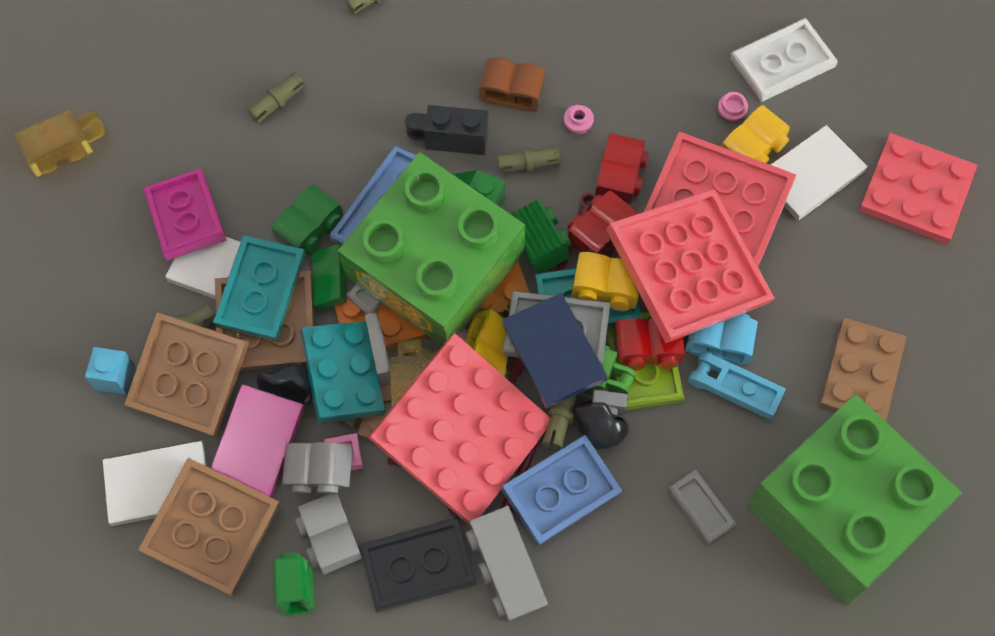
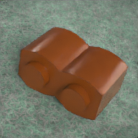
M503 57L487 58L479 87V100L493 105H509L523 111H537L544 83L545 70L533 63L515 64Z

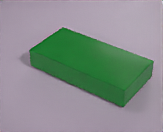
M340 244L312 253L313 307L318 311L346 302L345 271L338 254V249L341 247Z

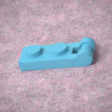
M700 353L697 360L698 367L696 371L691 372L687 380L690 385L698 389H705L772 420L786 388L711 353ZM712 370L718 372V378L714 379L708 376L709 372Z

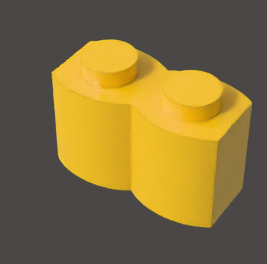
M761 105L723 141L721 147L767 163L769 160L768 155L773 151L780 152L788 143L789 138L787 135L790 126L764 105Z
M580 252L571 297L610 303L612 309L617 311L635 309L639 291L622 259L610 258L598 253Z
M492 309L480 311L473 318L464 342L505 377L508 356L503 355L506 331L502 325V319L504 318Z

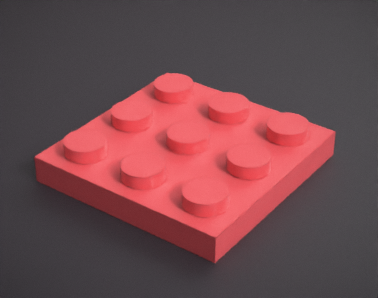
M890 133L859 212L947 245L952 238L978 165Z

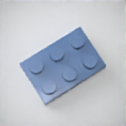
M586 435L501 487V491L537 546L622 492V489Z

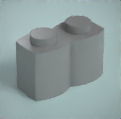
M332 442L286 444L282 485L292 486V492L312 494L313 488H318L317 492L337 494L338 488L349 487L353 446Z
M328 494L298 506L301 516L295 518L302 538L307 535L310 538L312 547L306 550L313 568L320 566L323 574H327L362 559L338 494Z

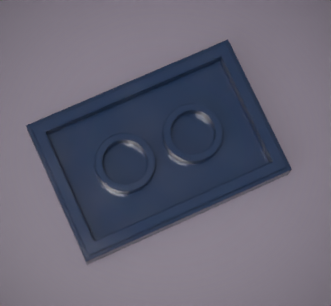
M562 293L502 319V325L546 409L607 381V375Z

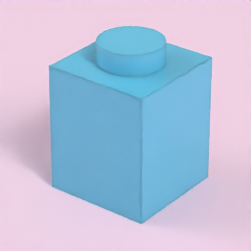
M93 347L85 378L95 391L127 396L135 365L125 351Z

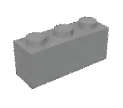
M509 506L471 520L469 522L470 530L465 532L472 551L479 550L483 563L478 564L485 584L491 582L495 590L496 596L491 597L498 617L505 615L508 622L548 605Z

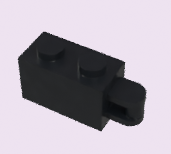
M428 105L426 114L411 113L405 118L407 136L415 140H425L426 150L485 155L489 131L487 110Z

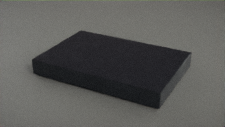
M458 517L360 544L377 613L477 585Z

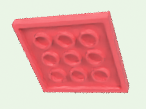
M679 131L644 212L715 189L757 267H759L797 174Z
M715 189L610 223L606 228L665 343L769 304L775 299Z
M454 333L450 335L368 436V439L469 524L471 520L481 517L500 492L501 487L506 484L545 433L550 417Z

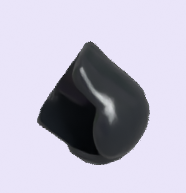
M286 363L273 369L262 371L257 375L258 390L305 406L313 400L308 370L301 363Z
M593 400L573 407L582 435L587 436L595 449H608L617 446L626 438L629 431L628 423L619 416L614 418L606 403H592Z

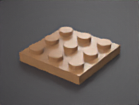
M300 271L278 342L216 327V332L249 342L240 371L273 369L290 362L301 363L306 366L300 333L302 327L314 326L311 271ZM229 277L215 278L216 313Z
M157 312L124 405L212 436H218L249 342Z
M188 458L138 551L233 596L280 502Z

